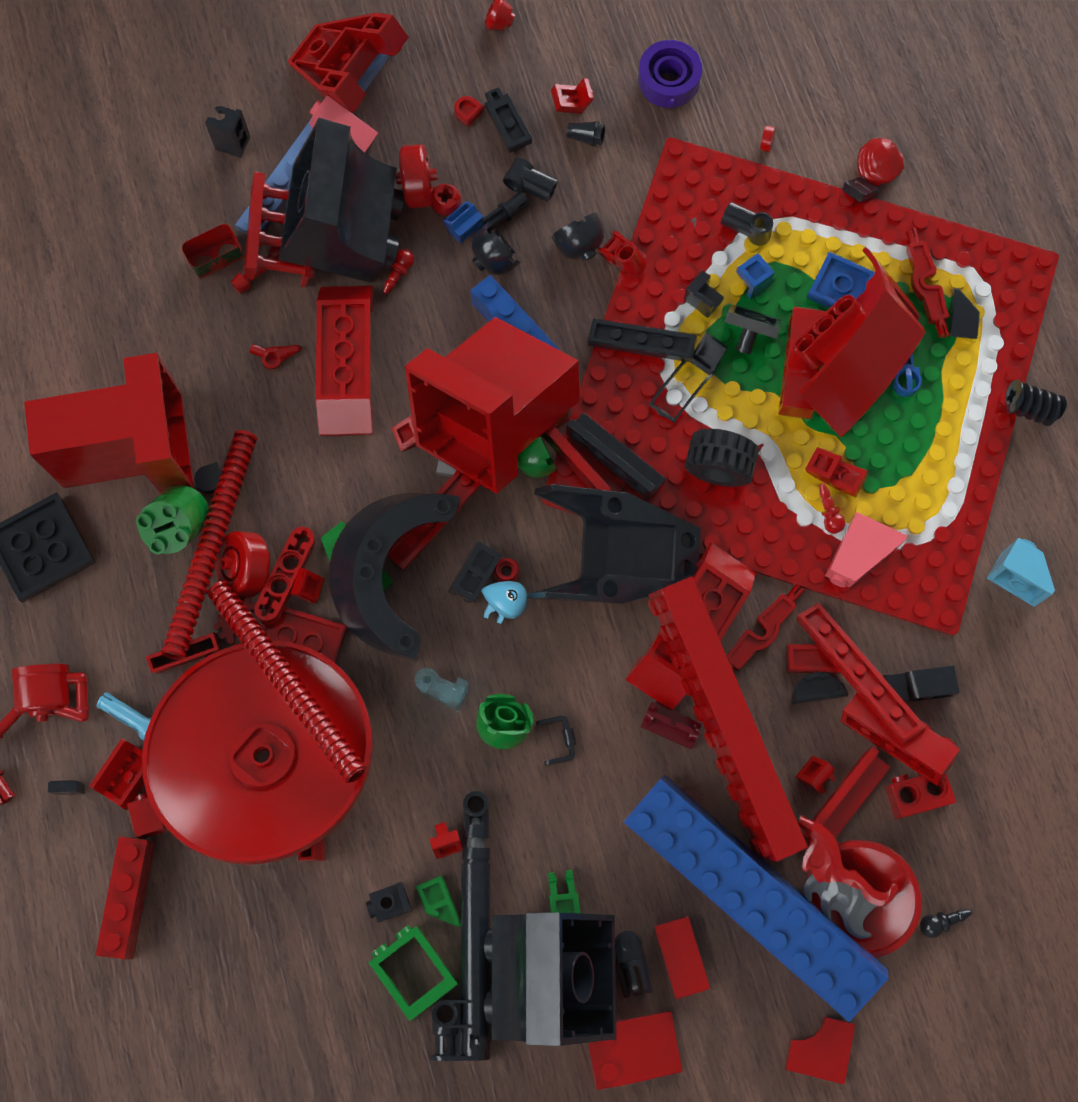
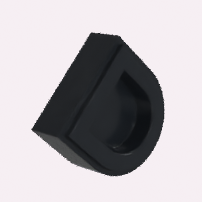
M215 462L197 470L194 481L201 492L212 494L217 490L216 486L220 475H222L219 464Z

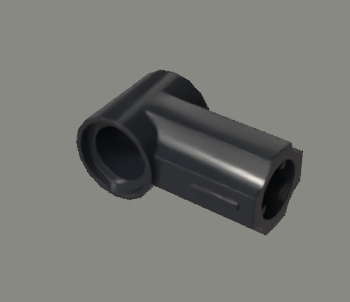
M519 157L514 159L503 178L505 186L512 191H525L546 202L551 200L558 183L557 180L535 170L529 161Z
M732 202L728 204L720 222L721 225L747 236L750 242L757 246L765 245L770 241L774 224L769 214L763 212L756 214ZM761 227L764 228L765 231H759L756 228Z

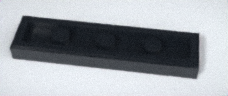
M593 318L587 343L588 346L692 362L697 335Z

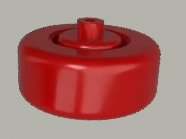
M425 145L402 146L399 151L400 172L396 173V185L402 184L403 195L408 208L430 207L432 205V181L438 180L437 169H431Z
M233 531L222 541L223 546L219 549L221 552L217 556L218 582L228 581L230 587L234 589V593L239 597H254L262 591L268 579L270 569L269 550L265 540L255 532Z

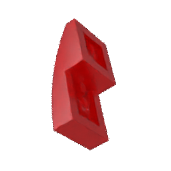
M819 447L816 448L805 468V471L813 477L855 498L868 476L867 470L843 462L842 456Z

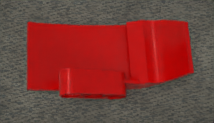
M867 247L862 251L872 262L875 274L866 283V290L857 299L852 295L841 297L797 339L793 346V351L808 368L817 369L824 365L799 391V394L840 437L865 414L885 391L925 334L924 328L918 322L920 316L913 303Z

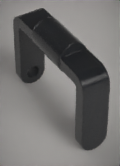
M565 716L536 721L537 726L562 721L564 742L569 751V756L544 761L545 766L571 761L575 758L574 745L577 744L574 730L569 728L568 719Z

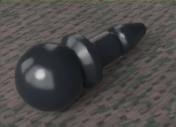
M960 909L946 915L943 912H938L937 915H926L920 921V930L926 937L936 938L943 931L948 932L951 925L957 924L959 921H965L972 915V911Z

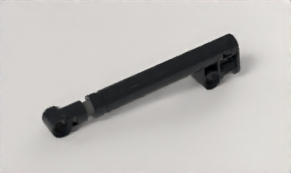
M479 791L468 793L463 800V839H467V848H462L463 864H461L460 999L441 1000L432 1009V1034L435 1035V1054L430 1055V1060L432 1061L490 1060V1024H488L484 1015V1001L487 992L490 990V963L484 951L485 937L490 930V848H485V839L489 838V802L486 795ZM473 798H480L484 801V808L480 812L474 813L469 810L468 804ZM442 1005H449L453 1009L454 1016L449 1022H443L438 1017V1009ZM444 1037H446V1051H444Z

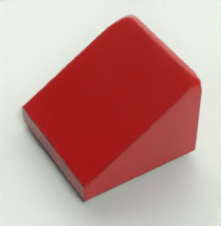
M412 415L391 428L402 452L416 447Z

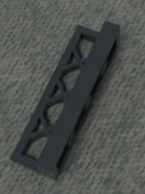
M584 412L576 421L571 419L567 423L566 435L647 501L665 483V477Z

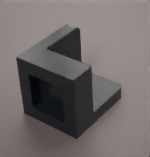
M702 270L686 288L684 300L709 318L723 302L724 297L709 286L711 276Z

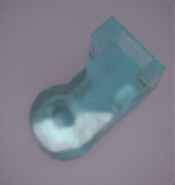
M422 668L415 675V684L422 694L456 711L459 710L470 689L468 681L458 678L456 684L439 677L432 668Z

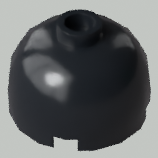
M598 213L584 216L586 222L584 220L578 222L575 220L551 236L555 246L562 255L570 259L581 257L583 261L597 255L595 250L602 245L604 239V228Z
M487 222L473 237L472 251L475 257L472 261L481 272L486 269L491 274H506L517 267L521 260L519 258L513 259L512 254L515 253L513 248L497 229L492 232L489 229L492 224Z

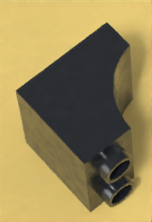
M319 117L296 157L291 171L279 260L370 282L382 266L391 268L396 259L398 237L388 235L390 219L397 221L401 214L404 195L403 190L394 188L397 168L382 163L363 152L352 139L351 126Z
M582 913L492 915V928L487 932L484 942L485 956L488 962L492 964V989L487 992L484 1001V1015L488 1024L492 1025V1040L526 1042V1045L564 1046L615 1040V915Z

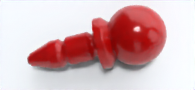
M407 249L397 251L396 259L391 267L393 270L384 285V294H388L395 287V283L398 282L400 276H405L407 274L406 270L413 266L414 255L411 251Z
M821 483L819 485V495L822 498V504L825 511L821 512L822 516L825 517L824 527L828 532L836 534L844 529L846 524L845 518L839 513L840 507H834L829 489L824 483Z

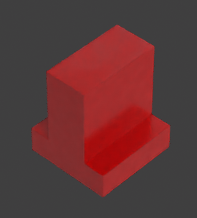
M494 317L446 357L427 348L404 366L416 446L496 494L518 476L517 455L580 401L579 360L497 317Z
M157 352L123 358L126 384L24 401L29 454L63 488L145 475L160 494L168 488L178 485L195 489L182 392Z

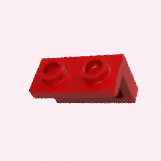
M121 739L91 782L90 788L104 795L121 808L128 810L127 803L133 802L144 786L142 773L143 750Z

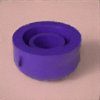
M663 40L652 44L645 50L639 63L638 83L644 97L650 103L662 108H676L688 103L696 95L700 86L702 76L700 56L690 45L681 41ZM670 73L676 75L679 79L676 81H666L659 75Z

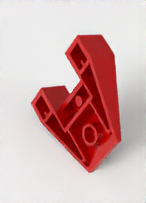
M371 13L315 24L287 62L323 99L328 95L349 112L353 113L358 109L360 102L366 96L357 82L378 54L395 56L402 50L404 43L409 37L393 15L384 13Z

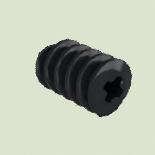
M1014 380L1010 383L1005 395L1007 413H1015L1019 417L1024 416L1027 420L1033 419L1036 423L1042 422L1045 426H1051L1057 419H1060L1068 405L1065 396L1040 389L1037 386H1031L1019 380Z

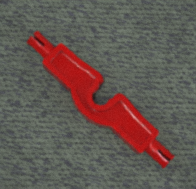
M910 228L906 231L910 243L906 252L913 271L911 287L916 297L923 303L929 324H935L938 337L945 338L950 333L945 322L949 317V313L945 304L943 288L941 285H927L924 280L934 277L937 269L930 256L926 242H920L917 228Z
M795 584L787 595L781 594L771 606L757 617L756 622L765 631L764 636H758L751 632V630H746L736 645L726 655L732 670L739 671L756 652L765 650L774 642L779 633L780 625L796 608L795 601L805 592L801 588L794 595L800 585Z

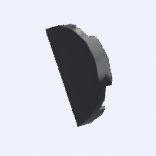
M814 672L806 675L796 684L792 693V704L847 697L848 693L845 685L829 673Z

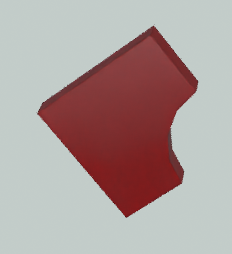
M824 1017L821 1027L812 1036L803 1040L790 1039L785 1070L845 1085L855 1024Z

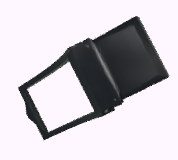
M708 332L703 336L694 350L691 363L708 374V376L695 390L675 418L654 404V402L686 362L682 361L649 405L660 416L666 417L675 423L702 387L713 376L715 370L720 365V360L729 347Z

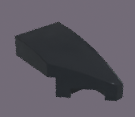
M952 288L950 311L952 313L949 336L977 339L980 312L958 288Z

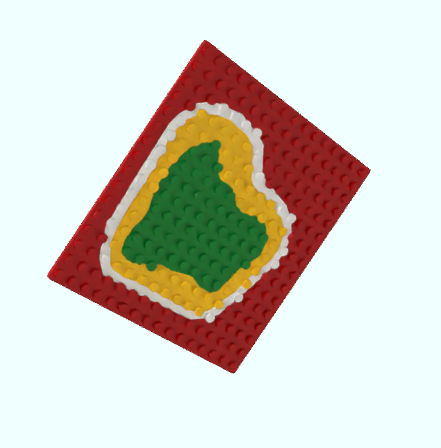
M673 137L667 138L631 240L646 259V267L636 276H630L624 271H620L604 320L697 335L695 349L703 336L708 332L729 348L720 360V365L715 370L713 376L690 402L678 420L673 423L668 418L660 416L649 403L682 361L594 347L580 386V401L573 406L569 421L571 419L576 421L584 412L665 477V483L649 501L644 499L566 435V429L563 436L607 483L611 491L630 493L701 528L699 555H703L708 545L713 543L758 574L792 585L798 584L801 588L951 636L956 635L962 621L1016 420L1015 413L1010 414L1006 411V391L1014 380L1026 382L1059 255L1053 251L876 198L860 203L845 193L842 188ZM732 202L756 214L761 212L769 214L774 223L770 241L765 245L757 246L751 243L747 236L721 225L720 222L728 204ZM706 214L707 222H698L695 226V234L685 240L683 228L686 224V219L684 216ZM757 227V228H756V229L759 230V231H765L764 228H761V227ZM917 228L920 242H926L930 256L936 266V275L924 280L927 285H941L943 288L945 304L949 313V317L945 321L948 331L952 313L950 311L952 288H958L980 312L977 339L950 336L939 338L935 324H929L923 303L916 297L911 287L913 271L906 252L910 244L906 234L908 229ZM867 247L910 299L920 316L918 322L924 328L925 334L912 354L914 367H919L922 382L917 392L909 397L898 395L894 391L891 382L865 414L840 437L816 411L813 412L810 419L778 415L789 317L793 307L822 310L825 312L829 309L807 299V295L829 252L875 272L872 262L862 251ZM759 253L775 273L771 285L754 298L749 299L747 296L749 287L736 271L737 267ZM702 270L711 276L709 286L724 297L723 302L709 318L684 300L686 288ZM731 304L782 320L777 338L758 333L751 354L736 350L735 348L743 328L725 322ZM686 362L668 383L654 404L675 418L708 374L691 362ZM906 375L899 376V385L907 389ZM912 378V382H913V387H912V389H914L916 383H915V380ZM702 429H722L743 435L752 440L757 446L763 444L764 446L758 452L752 482L745 486L727 487L705 482L690 474L685 469V461L693 433ZM817 447L840 455L843 462L868 472V476L856 498L825 484L831 493L830 497L833 499L834 507H840L839 513L844 516L846 522L844 529L836 534L828 532L824 527L825 517L822 516L821 512L825 511L822 504V498L819 495V485L824 482L805 471ZM557 454L554 465L558 470L549 475L546 486L553 484L588 488ZM542 498L544 505L574 514ZM856 512L907 535L906 540L898 549L850 588L847 586L839 587L830 581L831 578L825 576L846 529Z

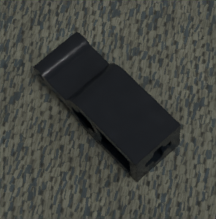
M954 665L882 675L904 702L948 698L960 693Z

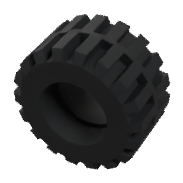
M722 429L698 430L691 437L685 469L696 478L711 484L727 487L745 486L752 482L759 449L752 440L735 432Z

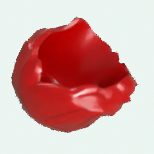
M873 138L859 150L857 157L859 175L874 186L890 183L896 179V176H900L903 169H905L902 153L898 151L896 144L890 139Z

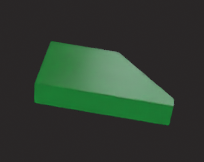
M442 875L415 886L426 914L454 926H461V920Z

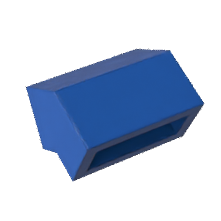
M465 201L456 211L446 217L443 223L449 233L461 244L482 226L483 216L478 212L474 204Z

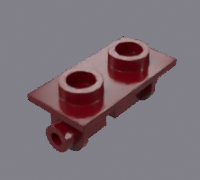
M651 702L640 727L692 750L703 724Z

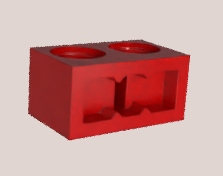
M947 773L938 784L936 796L929 793L927 789L929 780L920 774L918 777L909 779L908 774L892 778L893 784L885 787L895 820L956 803ZM902 788L907 789L911 793L910 803H906L901 799L900 791Z

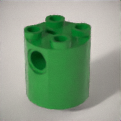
M184 485L172 486L145 506L137 516L136 524L140 537L154 554L177 553L186 547L204 528L203 524L207 520L206 515L209 512L207 501L201 493L192 487Z

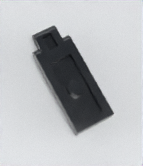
M499 87L486 92L485 97L488 102L484 103L485 108L509 153L532 144V137L509 94L503 95Z

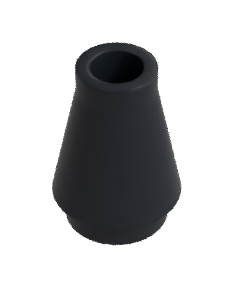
M599 121L569 123L567 138L575 139L593 147L602 145L605 138V125L600 124Z

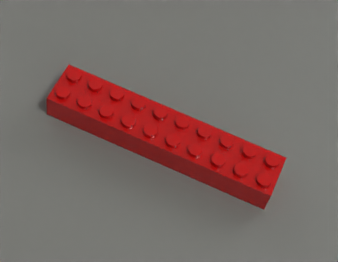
M693 576L648 594L650 598L648 601L650 611L654 616L658 617L661 627H659L661 637L664 642H669L673 652L670 653L672 663L676 669L680 668L684 677L681 680L684 691L688 696L691 695L695 704L693 712L699 722L702 721L705 727L704 738L711 749L714 748L717 759H715L716 766L721 775L725 774L729 785L726 786L727 792L733 802L736 801L739 807L738 818L742 826L747 828L750 833L751 839H749L751 849L756 855L759 854L761 858L778 862L808 848Z

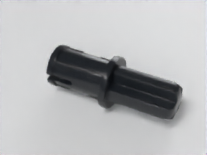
M518 192L505 203H499L497 209L482 219V225L490 222L492 226L489 229L492 231L506 220L511 221L512 216L529 205L528 199L522 192Z

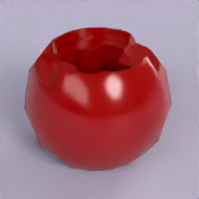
M445 183L433 188L431 192V207L436 214L449 216L461 206L462 196L454 185ZM444 198H449L447 202H442Z

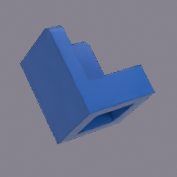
M759 253L737 267L736 271L749 287L747 293L749 299L754 298L768 288L775 273Z

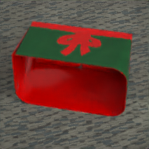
M228 224L216 226L184 242L182 245V251L199 279L243 258L241 245ZM225 244L235 247L231 251L220 256L218 255L220 247ZM200 256L212 258V260L195 267V262Z

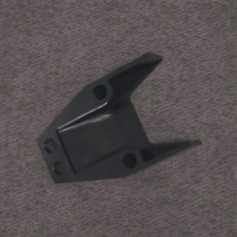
M553 484L535 489V495L582 518L581 574L577 580L531 592L528 595V599L623 604L648 597V594L694 576L699 568L696 565L700 554L701 528L630 493Z

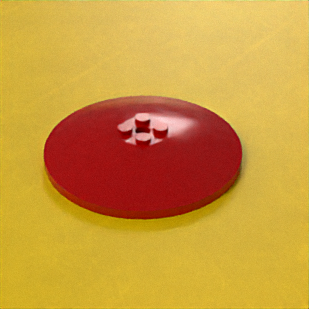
M272 641L276 645L277 650L281 652V656L285 657L286 662L291 665V669H294L301 682L305 684L306 689H309L311 695L315 697V702H318L321 709H324L326 715L330 717V722L336 725L335 729H339L346 742L351 745V749H354L356 752V756L360 757L361 763L366 765L365 773L358 780L345 783L343 776L338 774V769L333 767V762L327 759L328 756L324 755L323 749L318 747V742L313 740V735L307 732L308 728H304L297 715L293 713V708H290L287 704L288 702L284 701L283 695L279 694L278 689L273 686V682H270L268 676L264 674L263 669L259 667L258 663L253 659L254 656L250 655L249 650L245 648L244 644L241 643L224 648L197 662L173 683L164 694L151 717L143 744L142 773L150 804L164 826L191 850L205 857L231 864L252 865L279 861L294 856L325 838L345 819L358 800L366 783L372 760L373 734L369 714L358 689L348 675L332 660L308 647L290 642ZM260 751H269L270 757L267 761L263 763L256 762V756Z

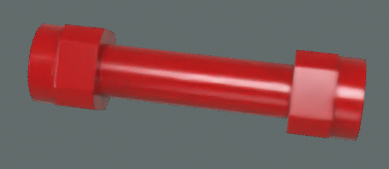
M271 247L268 250L269 255L265 258L279 260L280 247ZM261 268V271L256 270L254 279L267 269ZM238 273L230 283L241 294L251 287L249 283L253 279L243 278V275Z

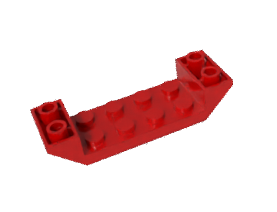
M373 286L320 287L316 313V408L320 436L373 435V408L371 405V312H373Z
M710 543L696 565L699 568L694 574L693 579L721 642L749 596L756 572L713 543ZM659 631L645 655L637 659L625 681L667 709L673 710L686 695L681 682L684 677L680 668L676 669L670 657V653L673 652L669 642H664Z

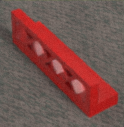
M874 746L862 754L812 818V821L815 822L817 820L824 825L835 838L890 769V766L877 756L880 751ZM803 830V837L809 846L811 836L808 831Z

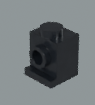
M403 882L370 893V900L366 902L370 918L376 917L377 922H383L413 911ZM386 897L392 900V906L388 909L382 906V900Z

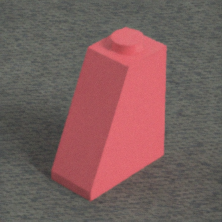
M328 95L323 102L317 100L310 111L313 115L309 123L312 129L319 117L351 126L352 139L365 153L378 134L377 131Z
M856 512L846 529L825 576L831 578L830 581L839 587L847 586L850 588L898 549L906 540L907 535Z

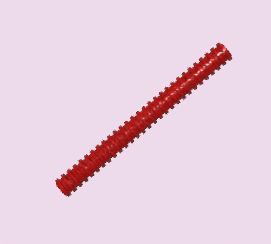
M237 430L234 432V438L231 441L232 445L229 447V453L226 456L227 460L224 462V468L221 471L222 475H220L216 486L217 490L214 491V497L211 500L212 505L209 506V512L206 515L207 520L204 521V528L201 530L202 535L199 536V543L196 545L197 551H194V559L190 562L192 566L188 568L189 574L185 577L187 582L183 583L182 587L184 590L180 592L182 598L178 599L177 604L179 606L175 607L174 611L176 614L172 616L174 622L170 623L169 628L171 630L167 631L166 636L168 638L163 642L165 647L161 648V653L170 659L183 660L186 658L185 651L189 649L187 643L191 642L192 638L190 635L194 633L192 627H196L197 621L195 619L199 618L200 614L198 611L202 609L200 603H204L205 597L203 595L207 594L208 590L206 588L209 587V580L213 576L211 572L215 570L214 564L218 561L216 556L220 555L221 551L219 549L222 548V541L226 537L224 533H227V526L231 521L229 518H232V511L235 509V503L238 500L237 496L240 494V488L243 485L242 481L245 479L244 473H247V466L250 464V458L253 455L252 451L255 449L254 444L258 440L249 431Z
M224 580L213 584L207 592L208 598L216 606V609L221 612L222 617L225 618L230 628L235 631L236 636L239 637L245 648L249 650L250 655L254 656L253 659L263 669L270 682H273V686L278 689L279 694L283 695L284 701L288 702L287 704L290 708H293L292 711L297 715L298 720L302 722L304 728H308L307 732L313 735L312 738L315 742H318V747L323 749L322 752L328 756L327 759L333 762V767L338 769V774L343 776L344 782L351 783L358 780L365 773L366 765L361 763L360 757L356 756V752L354 749H351V745L346 742L339 729H335L336 725L330 722V717L326 715L324 709H321L320 704L315 702V697L311 695L309 689H306L305 684L301 682L294 669H291V665L286 662L285 657L281 656V652L277 650L270 637H267V633L263 631L261 625L253 618L252 613L248 612V608L239 599V596L234 593V589L230 587L228 581Z

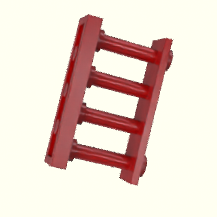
M254 172L251 183L243 278L254 280L256 270L261 271V268L300 274V287L306 288L308 280L314 277L315 268L263 258V255H258V249L263 247V244L280 247L282 239L280 236L265 234V231H260L261 223L270 221L284 224L285 213L268 211L266 207H262L263 199L267 200V197L287 200L289 190L269 187V184L264 183L265 173Z

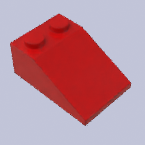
M671 1011L616 1020L615 1040L588 1043L596 1090L628 1085L682 1072Z

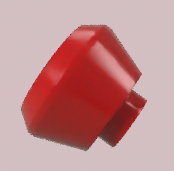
M506 0L492 1L484 22L488 30L503 31L505 27H511L515 14L512 13L513 7Z

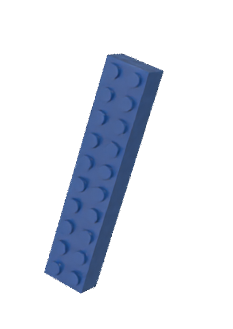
M665 774L625 819L624 823L848 1022L855 1017L888 980V969L836 923L826 918L820 909L812 902H809L804 895Z

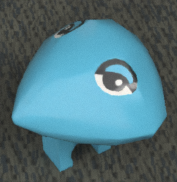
M497 582L482 589V593L488 602L484 611V618L488 619L489 614L496 611L499 614L497 623L501 624L504 617L515 619L521 616L526 609L527 592L525 587L518 582Z

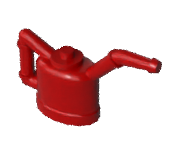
M37 664L11 669L14 707L0 721V739L3 738V735L22 714H29V717L36 718L37 722H48V717L55 715L78 722H86L88 720L90 707H88L87 683L89 681L84 672L69 673L68 664ZM69 684H76V709L68 707L70 702Z

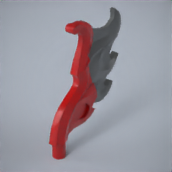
M801 815L798 825L800 828L808 831L811 836V843L803 856L802 863L803 871L807 872L810 870L812 872L804 884L805 897L811 902L812 893L817 892L826 918L830 920V911L836 910L842 916L844 926L852 936L859 939L871 937V932L864 930L863 921L875 907L884 906L894 899L898 892L897 884H892L886 892H879L855 869H846L843 866L839 844L834 835L817 820L814 822Z

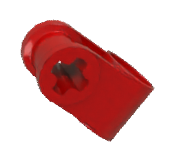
M616 230L612 232L611 239L603 247L597 249L598 253L607 262L617 266L630 276L640 274L646 267V259L635 244Z

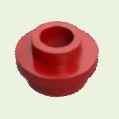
M512 558L500 559L493 570L494 578L497 582H516L520 576L519 564ZM504 568H509L512 571L509 576H504L501 572Z

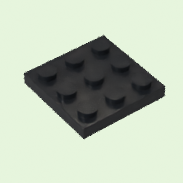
M57 492L0 522V566L17 599L21 603L96 563L66 505Z

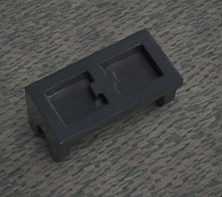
M223 106L215 107L216 112L224 114L225 117L222 120L208 117L205 122L215 150L241 158L251 138L242 110L236 109L235 111Z
M478 541L447 592L463 597L467 603H475L502 555Z

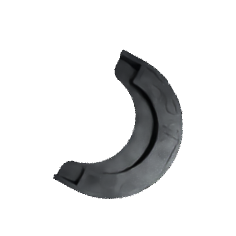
M427 493L391 495L363 508L346 524L333 548L329 565L331 596L346 626L369 646L394 656L417 661L421 638L415 629L405 624L396 616L385 598L382 586L384 562L394 543L409 530L423 524L450 521L459 508L460 497Z

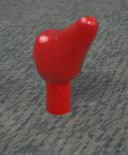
M253 343L249 353L261 357L265 368L277 369L287 358L300 352L302 347L300 345L271 346L266 349Z

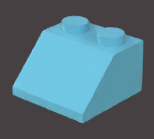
M1017 538L1004 549L987 576L988 580L1033 607L1050 597L1055 591L1044 553L1038 550L1033 542L1026 539Z

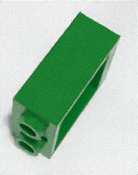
M408 925L395 935L397 938L396 942L389 947L384 943L372 952L371 955L374 958L368 963L408 1020L412 1021L459 983L420 928L415 926L411 929ZM415 937L442 974L444 980L410 1006L381 966V963Z

